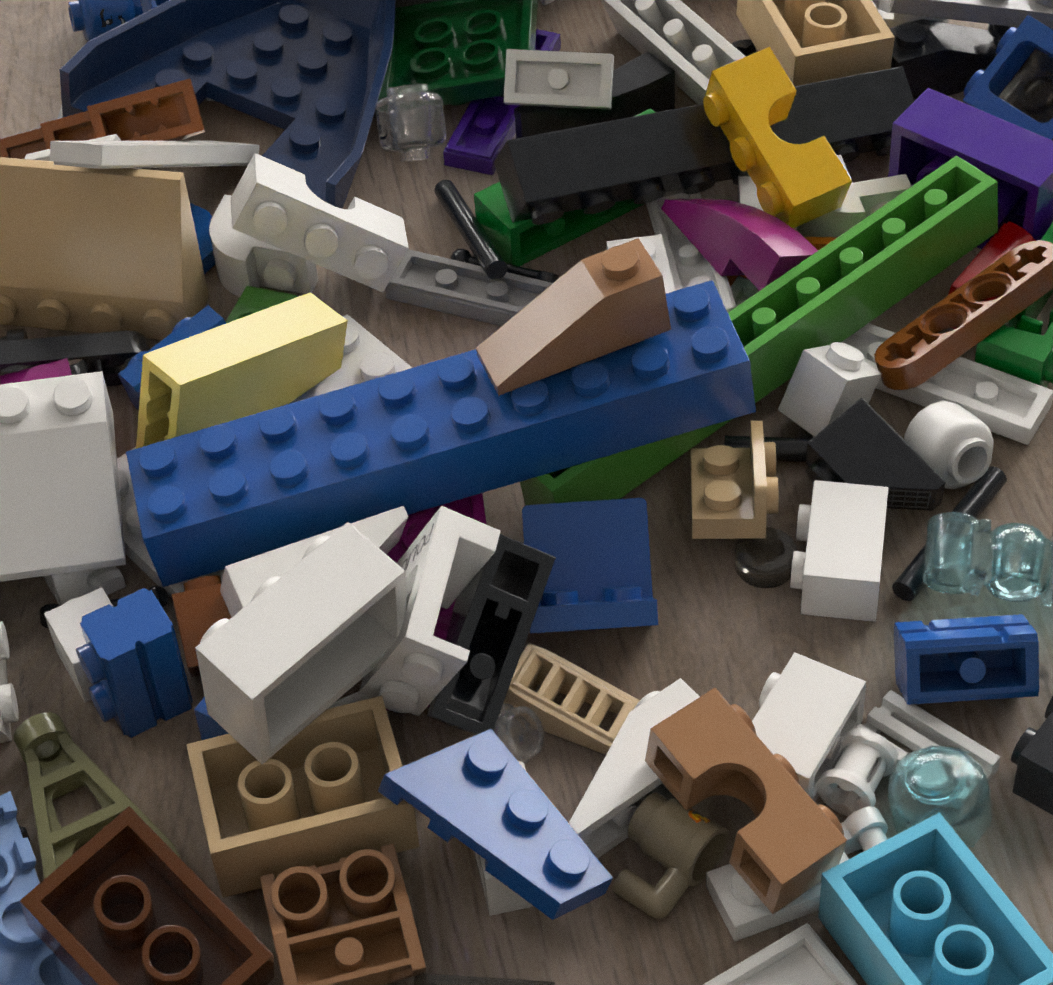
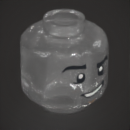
M428 84L405 85L386 89L387 97L379 100L375 108L381 148L387 152H399L400 162L432 159L431 148L439 147L447 140L442 97L437 93L429 92Z

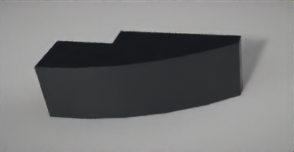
M648 51L613 70L611 110L520 105L514 108L516 139L634 117L650 108L654 112L675 109V70Z

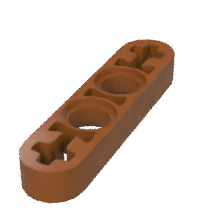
M1038 240L1026 242L1013 248L884 341L874 354L878 371L882 373V383L887 388L893 390H908L921 385L1052 290L1053 244L1048 241ZM994 296H1000V297H998V298H996V299H994V300L982 302L983 300H985V299H987V298H991V297H994ZM958 327L946 333H939L948 328Z

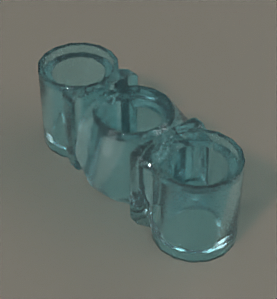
M956 512L937 514L931 517L927 524L923 582L927 587L946 594L970 593L971 595L979 596L984 585L993 596L1002 600L1023 602L1041 595V605H1053V532L1050 539H1048L1038 528L1024 523L1003 524L991 531V519L979 520L971 515Z

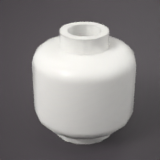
M940 401L928 405L912 419L904 435V440L946 482L945 488L954 490L977 481L986 473L992 461L994 440L991 430L979 418L957 403Z

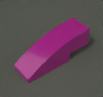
M700 198L666 199L661 207L664 213L720 276L745 275L759 291L818 251L806 238L786 223L750 205L731 200Z

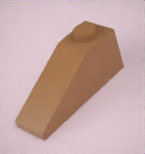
M639 238L581 259L476 347L477 356L497 394H505L671 330L663 275Z

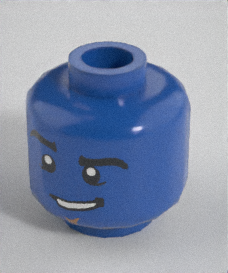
M77 0L68 2L72 29L74 32L83 31L87 42L143 14L141 0Z

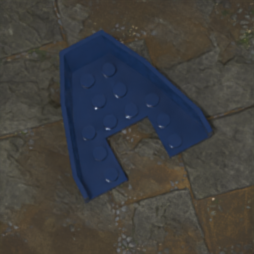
M169 0L88 41L59 69L63 117L88 111L87 106L190 78L198 106L206 98H209L284 129L285 131L262 156L304 174L306 185L312 193L326 203L343 209L363 154L393 49L396 0Z

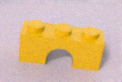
M767 47L713 70L703 98V105L710 122L715 127L720 126L729 140L730 152L736 166L743 172L747 171L756 185L757 197L763 211L777 217L791 228H795L841 208L852 180L825 136L805 144H792L780 139L772 131L771 125L787 119L797 90L772 49Z

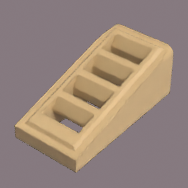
M529 643L519 658L503 703V712L505 717L606 755L629 712L634 710L640 700L557 654ZM541 685L539 690L535 692L536 687ZM558 693L566 695L561 705L553 702ZM584 702L592 704L585 718L577 715ZM610 711L618 715L607 732L599 726L607 712Z

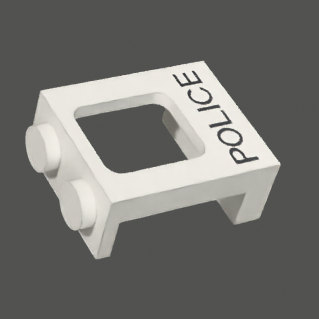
M441 506L397 562L405 570L407 609L402 627L393 645L374 666L373 670L363 677L359 693L372 698L382 695L387 709L419 716L467 663L470 650L433 636L440 608L448 609L495 553L501 530Z

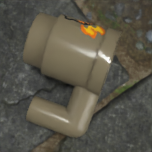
M657 792L650 794L642 801L633 814L627 834L629 839L641 846L642 853L667 868V870L654 887L630 870L624 869L615 879L612 891L650 917L656 919L665 918L670 914L689 886L695 887L706 880V872L717 867L728 845L729 830L719 823L707 819L692 808L686 811L676 798L669 800Z

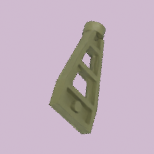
M52 712L39 713L26 719L18 726L13 740L23 761L27 765L44 879L70 858L76 849L85 845L129 806L181 859L174 844L72 741L62 718L58 714ZM82 786H86L102 809L61 827L53 800Z

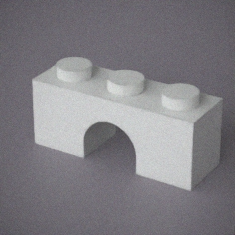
M254 153L230 198L232 229L381 292H384L409 248L402 217L355 196L348 209H341L330 205L311 192L306 185L304 174Z

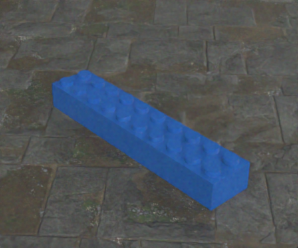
M713 280L666 293L671 330L502 395L497 394L475 349L126 451L142 538L162 586L166 587L224 570L225 566L342 527L347 522L351 524L404 506L408 515L756 412L750 360Z

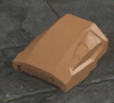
M394 843L381 846V852L376 849H363L354 852L347 859L346 857L339 858L340 862L316 867V864L309 867L294 866L284 870L282 873H278L279 875L276 879H274L273 873L260 876L283 985H387L426 972V965Z

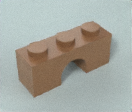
M716 688L708 691L650 728L645 762L686 811L702 800L715 795L735 797L747 804L753 811L756 819L737 831L729 863L772 914H775L820 883L823 872L839 865L847 839L844 837V831L838 818L828 807L822 804L817 805L800 786L797 773L790 762L780 754L776 753L773 755L756 735L754 724L748 714L736 704L730 705Z

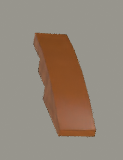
M189 78L87 106L88 111L41 123V128L2 138L0 139V157L25 159L26 154L50 149L51 141H87L117 134L121 141H181L205 132L192 80Z

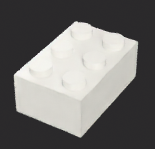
M349 522L330 537L323 536L314 541L308 547L299 563L282 577H272L264 582L255 592L248 605L232 618L221 619L213 624L202 637L200 644L195 647L208 715L261 764H264L373 670L374 666L396 641L407 609L405 570Z

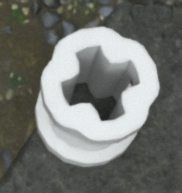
M854 728L846 733L842 740L841 757L834 769L824 772L817 783V791L821 799L831 809L845 816H849L864 807H874L876 803L874 792L882 777L892 774L897 766L898 752L893 744L885 737L864 728Z

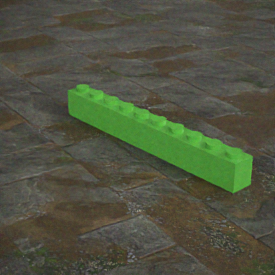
M956 155L728 312L750 360L755 403L792 378L804 349L827 346L834 342L844 341L997 233L998 181ZM732 419L521 481L520 485L525 506L620 499Z

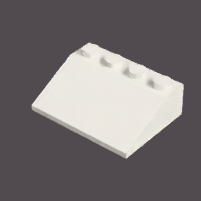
M103 372L1 384L0 582L126 565L114 419Z

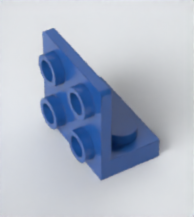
M628 498L526 505L523 507L524 544L556 557L532 622L530 633L659 625L657 599L653 598L648 515L645 499Z

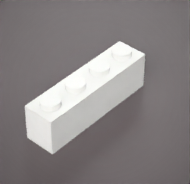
M601 0L617 32L641 54L648 51L675 70V84L697 104H703V98L713 70L746 57L681 0Z

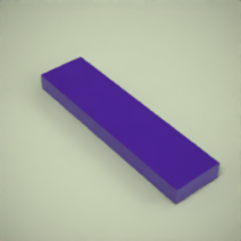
M536 29L535 50L559 51L561 49L560 34ZM500 96L471 101L443 150L444 165L494 175L496 171L495 159L506 141L512 140L516 133L514 108L520 105H506L503 103L504 97Z

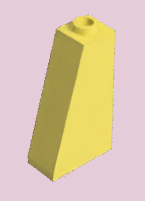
M310 292L143 354L136 449L291 403L341 368L348 320Z

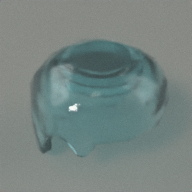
M934 745L907 753L895 764V771L890 774L887 790L889 809L896 832L899 834L940 812L968 848L974 847L990 826L992 819L991 791L982 766L961 748Z

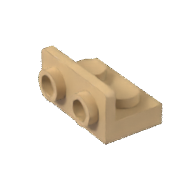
M751 421L750 448H732L726 445H716L709 448H691L692 539L766 538L767 514H778L779 507L778 477H776L775 442H764L763 421Z

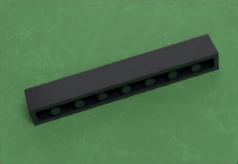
M903 66L794 86L797 92L787 119L770 127L780 139L792 144H805L825 136L835 154L842 156L844 163L856 159L861 153L875 151L877 156L890 155L893 122L914 102ZM703 104L507 140L494 161L512 223L531 219L535 225L553 222L561 218L564 212L583 209L584 214H596L610 209L615 205V202L633 199L635 204H646L660 199L666 192L683 189L684 194H696L715 185V182L732 179L733 184L738 185V177L750 176L747 171L743 172L736 166L730 152L729 140L720 126L715 127L710 122Z

